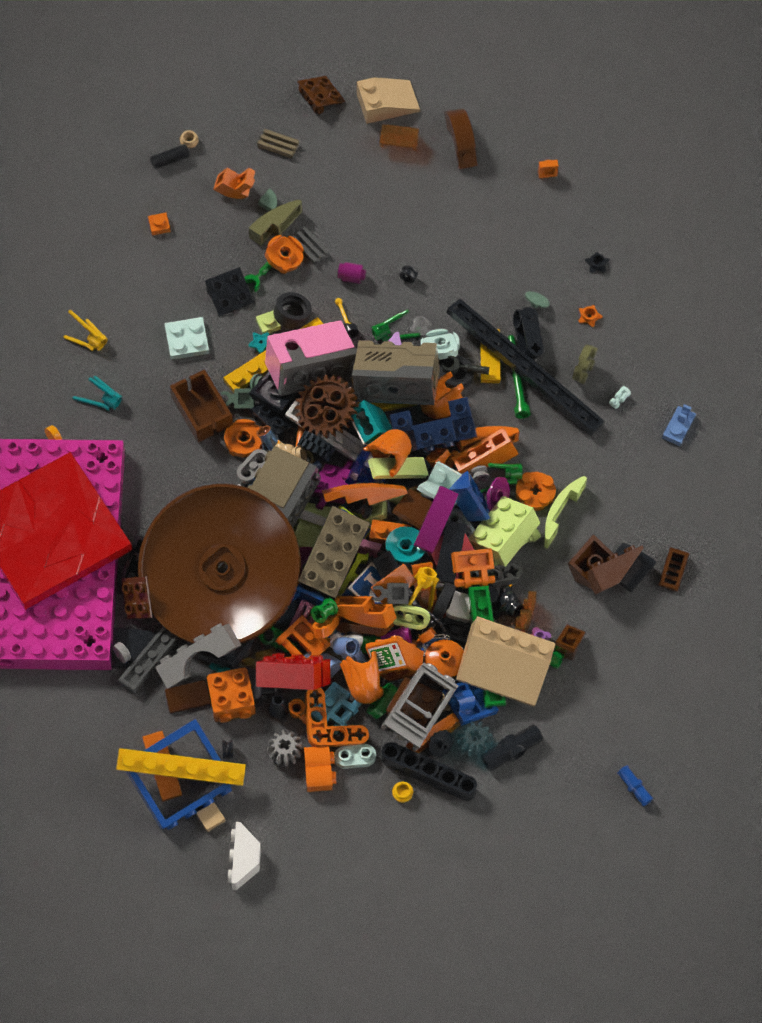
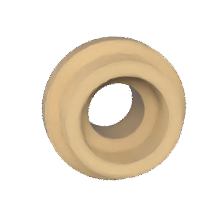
M191 130L183 132L180 137V144H186L188 149L194 148L199 142L197 134Z

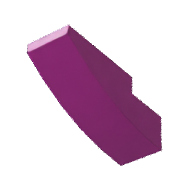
M443 486L439 487L413 546L431 554L433 553L459 495L458 493Z

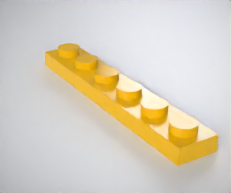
M317 317L308 324L301 327L300 329L321 325L323 323ZM266 350L223 377L225 384L233 393L234 389H243L250 386V380L253 375L262 374L265 376L269 372L265 364Z
M119 748L116 770L243 786L246 764Z

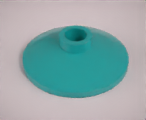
M399 527L391 531L387 536L386 550L391 551L397 562L413 563L419 560L425 553L424 550L413 546L419 533L415 528Z

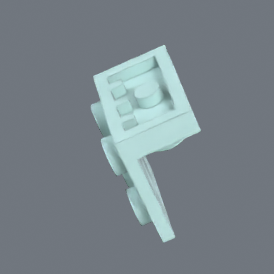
M438 461L428 480L420 484L417 490L424 497L434 499L440 486L449 489L462 474Z

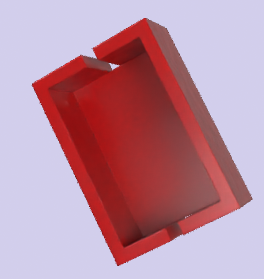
M274 653L272 656H264L263 660L256 662V687L315 690L321 688V686L331 684L330 659H323L322 655H311L310 658H304L303 654H292L291 657H285L284 653Z

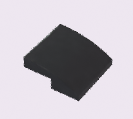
M622 543L614 554L618 553L619 556L624 554L623 550L631 545ZM641 551L618 584L632 593L657 562Z

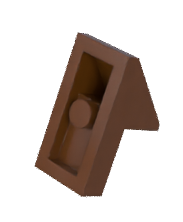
M567 624L555 642L554 652H561L564 654V658L573 661L586 632Z

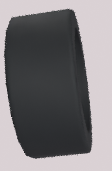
M286 292L277 298L273 314L276 321L283 327L299 329L308 323L312 307L311 303L303 295L295 292ZM285 305L294 306L300 309L303 315H290L282 307Z

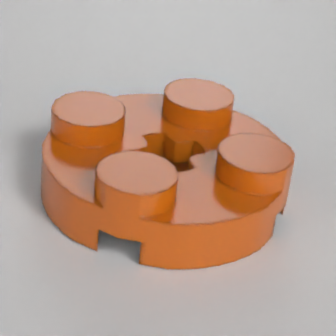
M277 235L269 241L265 258L273 268L280 273L286 274L296 270L301 265L304 257L303 246L292 236L282 237V235ZM281 250L288 252L287 257L281 254Z
M249 419L236 420L233 422V425L226 429L224 441L230 455L245 458L253 451L262 448L261 440L256 434L260 427L254 421ZM242 435H246L249 440L243 442L239 438H242Z
M526 472L522 475V479H519L517 482V500L519 499L522 504L533 507L535 511L543 510L544 507L549 504L551 505L555 499L556 487L553 478L541 472ZM538 488L541 492L534 495L531 489Z

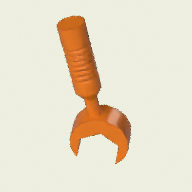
M430 627L421 633L417 640L413 639L412 644L416 645V647L417 643L422 642L424 644L435 637L436 632Z

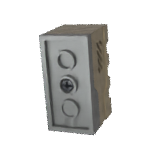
M359 340L352 373L354 393L358 397L356 402L365 400L369 403L434 405L440 372L437 343H422L421 346H414L412 342H403L401 345H395L391 341L375 344L373 341Z

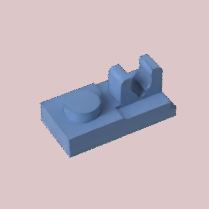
M684 404L683 408L677 407L662 439L681 446L696 417V413L691 412L690 406Z

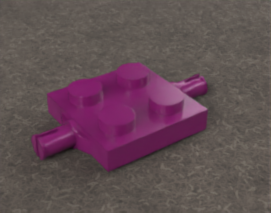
M348 459L343 467L325 464L320 471L321 481L312 495L320 499L315 505L318 510H323L328 502H336L343 505L346 502L345 497L326 502L322 490L360 482L362 479L361 472L350 470L354 466L352 460Z

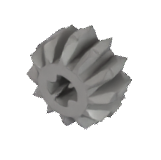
M285 730L282 731V735L275 733L274 739H269L268 741L270 746L267 747V752L271 753L270 759H276L277 765L284 762L286 767L288 766V761L295 764L296 758L301 757L300 751L303 749V745L299 743L300 737H294V732L292 731L288 735H286Z

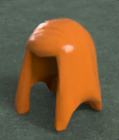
M451 371L438 379L434 405H420L423 414L429 418L441 419L450 416L448 401L463 398L461 395L464 389L462 383L454 388H448L445 385V382L453 377Z
M392 429L383 433L364 447L363 451H369L373 458H389L391 455H394L396 463L389 471L390 476L393 477L399 472L410 454L412 444L404 431Z
M371 652V659L365 663L356 662L350 656H347L346 660H342L340 667L352 697L362 704H371L380 699L384 694V688L380 686L377 652Z

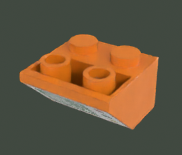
M391 636L384 640L378 639L375 642L367 643L365 647L370 659L371 652H377L379 676L388 681L404 679L405 676L412 677L419 666L423 664L424 651L417 648L416 645L403 640L400 636Z

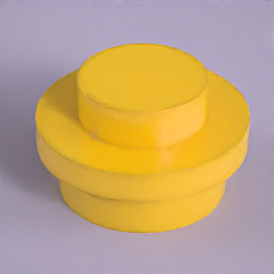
M398 782L392 789V795L398 802H408L413 796V788L407 782Z

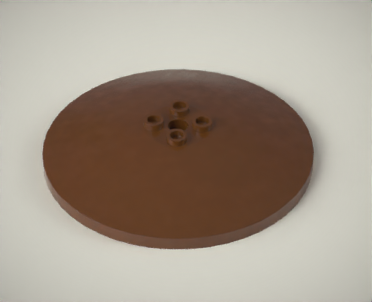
M211 484L197 487L183 493L168 503L149 526L140 548L138 561L139 577L147 576L152 614L171 633L193 644L195 643L193 639L202 634L205 636L212 633L210 629L220 623L222 626L229 624L241 644L263 634L287 610L295 595L301 571L298 540L294 529L283 512L262 494L233 484ZM221 563H227L228 565L225 573L218 572V566Z

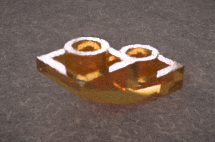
M528 591L527 598L523 600L524 609L520 610V616L516 617L515 627L519 631L526 633L530 627L535 610L536 591Z

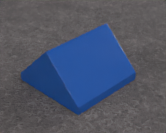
M468 471L464 472L449 488V490L459 494L456 499L458 507L468 522L490 519L487 500Z

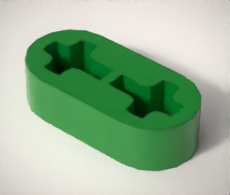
M391 682L383 687L384 694L380 699L371 703L367 709V713L374 719L380 718L386 712L398 690Z

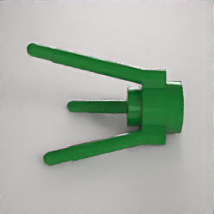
M409 310L398 313L386 321L372 326L371 330L376 341H389L392 336L388 337V334L391 333L388 325L409 313ZM412 333L399 336L400 339L420 337L421 334Z
M521 463L488 464V467L503 468L505 478H509L507 480L509 485L517 484V479H522ZM490 486L481 489L480 491L482 493L487 492Z

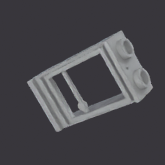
M423 663L417 669L382 724L381 729L385 730L388 727L397 733V739L400 741L406 739L414 745L412 748L414 751L418 750L458 688L455 680L448 675L439 673L434 665ZM422 674L448 690L433 716L430 712L424 711L407 699ZM405 702L424 714L426 718H430L426 727H423L400 711Z

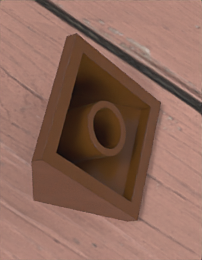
M594 534L567 563L575 582L591 589L592 587L585 572L590 570V565L601 561L603 564L607 562V557L614 554Z

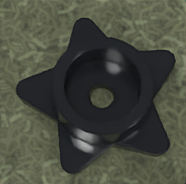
M596 252L591 258L585 259V262L590 265V273L595 271L605 273V265L610 261V259L605 258L599 252Z

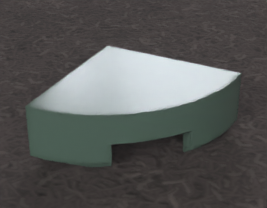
M269 188L258 201V204L268 211L273 210L277 207L276 194Z

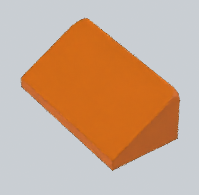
M402 564L373 586H382L384 589H387V583H408L409 589L417 583V580L408 567ZM372 589L377 597L381 595L380 590ZM387 598L381 600V603L387 604Z

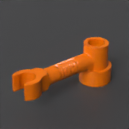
M301 699L291 700L288 706L290 715L295 719L299 718L307 726L305 703ZM316 732V736L319 738L320 742V740L324 736H319V732Z

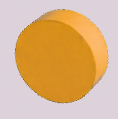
M50 425L45 428L48 440H62L61 434L55 426Z

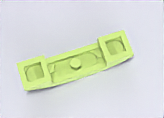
M583 476L573 481L553 502L546 519L544 532L545 548L548 549L558 532L559 524L555 523L556 519L569 499L577 502L586 487L587 477Z

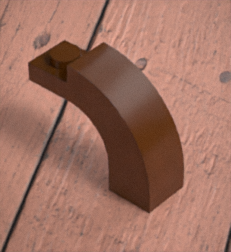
M461 108L445 111L447 130L451 132L454 141L458 169L478 166L474 134L466 110Z

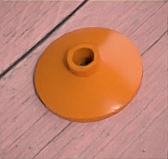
M438 640L427 648L424 661L426 664L434 665L442 675L455 677L458 674L464 650L458 643L452 640ZM442 654H448L449 657L443 658Z

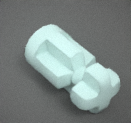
M622 386L614 398L609 401V404L614 409H617L620 403H623L631 395V391L627 387Z

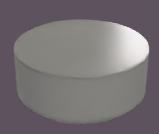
M118 642L112 647L115 655L122 663H126L131 659V654L123 643Z

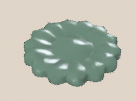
M534 291L525 293L526 300L531 303L533 308L549 307L550 302L540 293Z

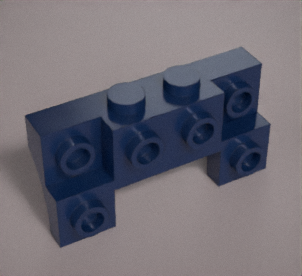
M468 397L448 401L451 417L413 425L410 410L391 414L393 429L402 430L408 435L412 444L410 453L422 450L423 453L433 452L435 447L450 448L454 447V443L478 438Z

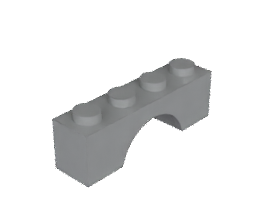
M220 623L210 629L212 633L205 636L202 634L193 639L195 643L188 647L185 644L176 650L178 654L173 657L169 654L159 660L161 664L155 668L167 689L176 686L191 676L190 664L198 652H211L219 658L241 646L229 624L222 626Z

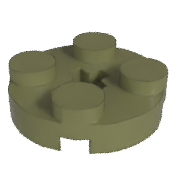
M586 344L578 359L580 361L578 366L575 367L572 377L576 382L585 384L588 377L587 371H592L595 364L593 359L597 354V347Z

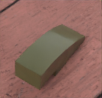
M302 201L288 202L261 216L249 227V238L262 245L273 233L281 235L302 213Z

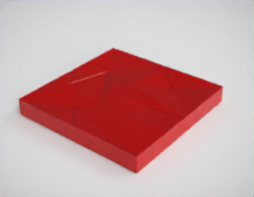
M71 452L0 490V571L25 610L132 551L131 542Z

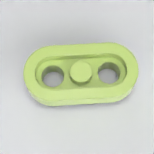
M395 604L393 606L396 614L393 624L422 630L428 626L431 617L426 609L406 604ZM398 611H402L404 615H399ZM417 615H422L424 619H419Z

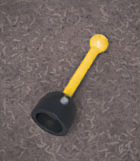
M337 298L335 304L339 306L346 323L344 327L350 339H353L359 334L358 327L352 322L349 323L342 306L343 301L341 298Z

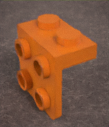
M246 668L213 673L207 676L215 722L225 723L239 717L246 719L256 714L249 674Z

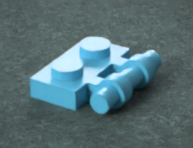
M333 682L325 692L327 724L331 721L334 723L333 726H347L346 722L351 716L357 714L358 708L362 703L354 700L351 704L347 701L350 697V692L336 682ZM342 707L346 711L339 717L336 713ZM314 711L311 713V717L317 722L322 720L319 712Z

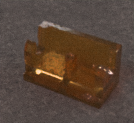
M382 124L380 147L390 145L413 148V151H417L419 128Z

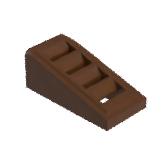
M670 547L658 586L678 592L690 553ZM671 557L682 559L683 562L671 560ZM669 564L676 565L681 568L680 570L669 567ZM667 571H670L679 575L678 577L668 575L666 573ZM665 578L677 581L676 585L664 582Z

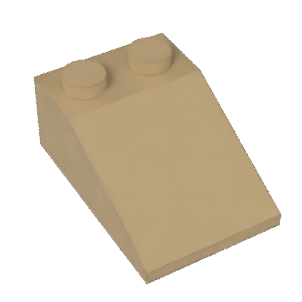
M374 77L357 81V97L366 124L420 112L410 80Z

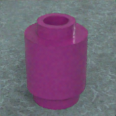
M348 262L339 264L337 278L360 284L361 280L365 281L366 269H363V265Z

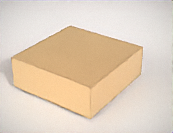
M214 802L196 813V816L207 832L225 822L224 816Z

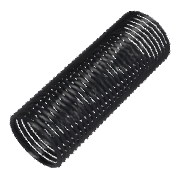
M186 144L152 155L150 159L154 169L188 158L190 154Z

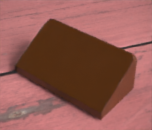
M205 680L165 689L170 714L210 704Z

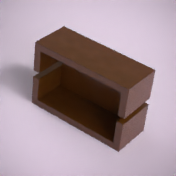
M205 369L189 376L191 388L189 391L186 378L170 385L171 398L197 442L213 436V431L219 433L233 425L232 414Z

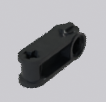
M531 307L516 309L513 314V325L515 327L518 347L536 362L537 357H540L544 352L538 313Z

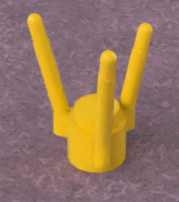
M72 310L68 311L75 320L90 332L87 337L89 344L67 335L63 336L64 339L87 347L91 351L95 349L101 350L106 345L108 338L89 319H86L85 323Z
M430 567L419 568L414 576L418 586L407 605H412L421 588L427 589L431 586L428 611H432L436 585L439 581L435 570Z

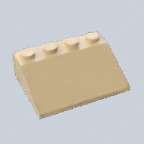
M477 616L471 624L456 680L534 707L551 662L555 643Z

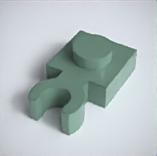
M253 388L234 389V394L229 391L221 392V395L228 396V401L225 402L226 406L234 403V408L255 407V400L249 395Z

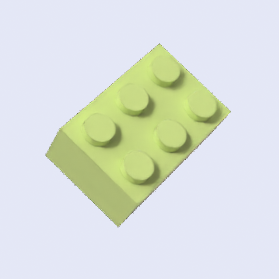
M502 496L489 512L490 519L483 520L468 539L474 550L492 548L494 562L506 567L539 526L540 521L533 507Z

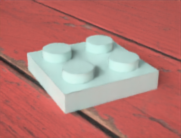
M203 317L165 323L171 360L209 354Z

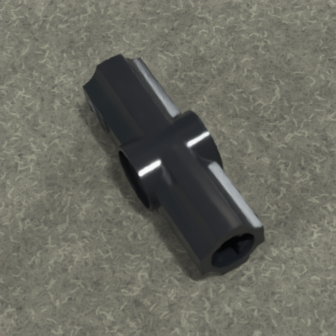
M532 724L515 735L510 734L504 737L499 742V745L481 755L483 764L491 772L508 761L513 762L519 759L526 750L543 741L541 731Z

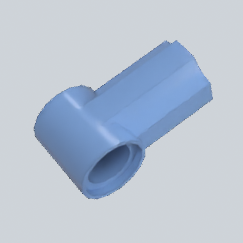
M338 637L333 642L334 652L342 656L344 660H346L347 656H350L356 662H368L361 652L360 644L356 639Z

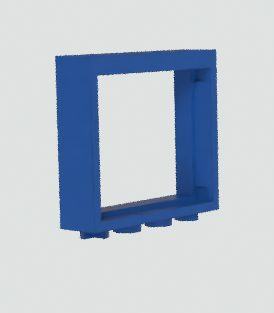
M196 719L144 750L157 753L194 730L211 760L221 761ZM125 771L159 828L164 829L166 827L167 830L178 825L177 820L184 816L185 819H188L196 814L195 809L202 805L205 808L215 802L213 798L218 794L221 797L232 791L231 786H233L222 784L165 820L138 774Z

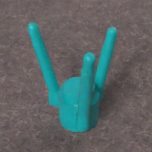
M94 376L88 380L105 392L102 397L104 403L77 396L72 397L73 400L102 407L109 411L110 408L115 410L120 405L123 396L115 392L100 378Z

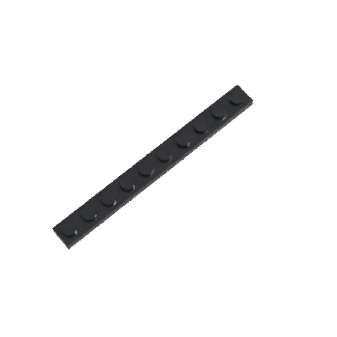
M461 298L448 307L446 313L590 436L604 425L605 421Z

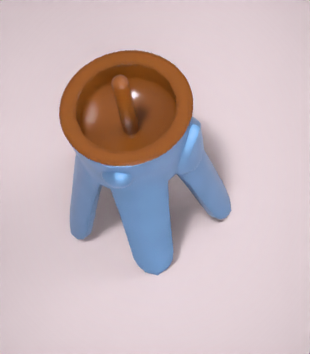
M268 425L260 426L256 433L261 440L263 450H265V443L268 450L272 451L273 446L270 439L276 444L279 439L274 435L271 427Z

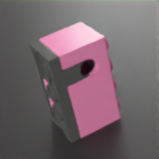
M340 320L267 336L265 364L280 396L306 391L304 385L310 387V380L316 383L318 376L324 380L325 375L330 379L335 375L337 379L341 377L345 382L352 381L357 351Z

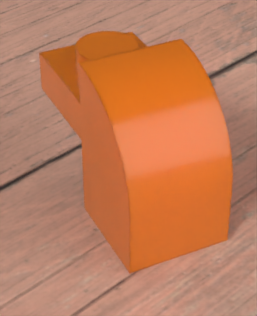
M226 168L218 174L213 190L230 198H247L250 188H252L255 182V170L248 168L241 174H238Z

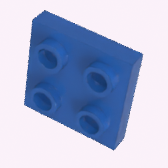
M463 682L456 683L458 688L448 703L459 719L461 726L497 714L499 711L497 706L485 708L482 689ZM445 688L442 691L444 695L448 692Z

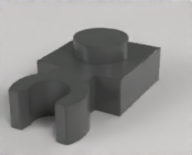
M387 583V589L377 585L372 587V589H378L381 592L379 597H372L374 601H381L387 598V604H408V583Z

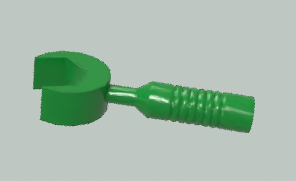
M268 261L259 269L257 275L250 274L244 277L246 283H254L256 285L255 292L260 288L259 278L272 268Z

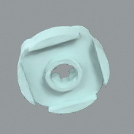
M435 329L426 333V337L421 339V345L422 343H437L439 359H447L448 356L456 357L458 355L460 340L459 336L454 332L451 334L446 329Z

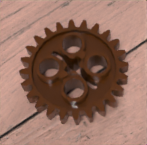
M325 375L324 380L318 376L316 383L310 380L311 386L304 385L306 391L299 392L302 398L296 399L300 404L295 406V409L298 411L295 416L300 419L298 423L303 426L302 428L305 431H309L316 436L321 437L323 434L328 439L329 433L336 437V431L343 433L342 427L349 428L347 422H354L351 415H356L357 412L353 408L359 406L355 402L358 399L353 394L355 390L350 387L351 385L347 381L345 382L341 377L337 379L335 375L331 379ZM323 393L322 397L317 399L318 395ZM341 396V399L335 402L336 398ZM318 411L317 415L312 417V414ZM336 415L335 418L330 421L331 416Z

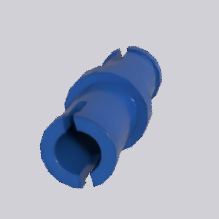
M628 765L617 772L628 786L627 790L635 795L642 804V807L653 800V797L642 785V780L637 779Z

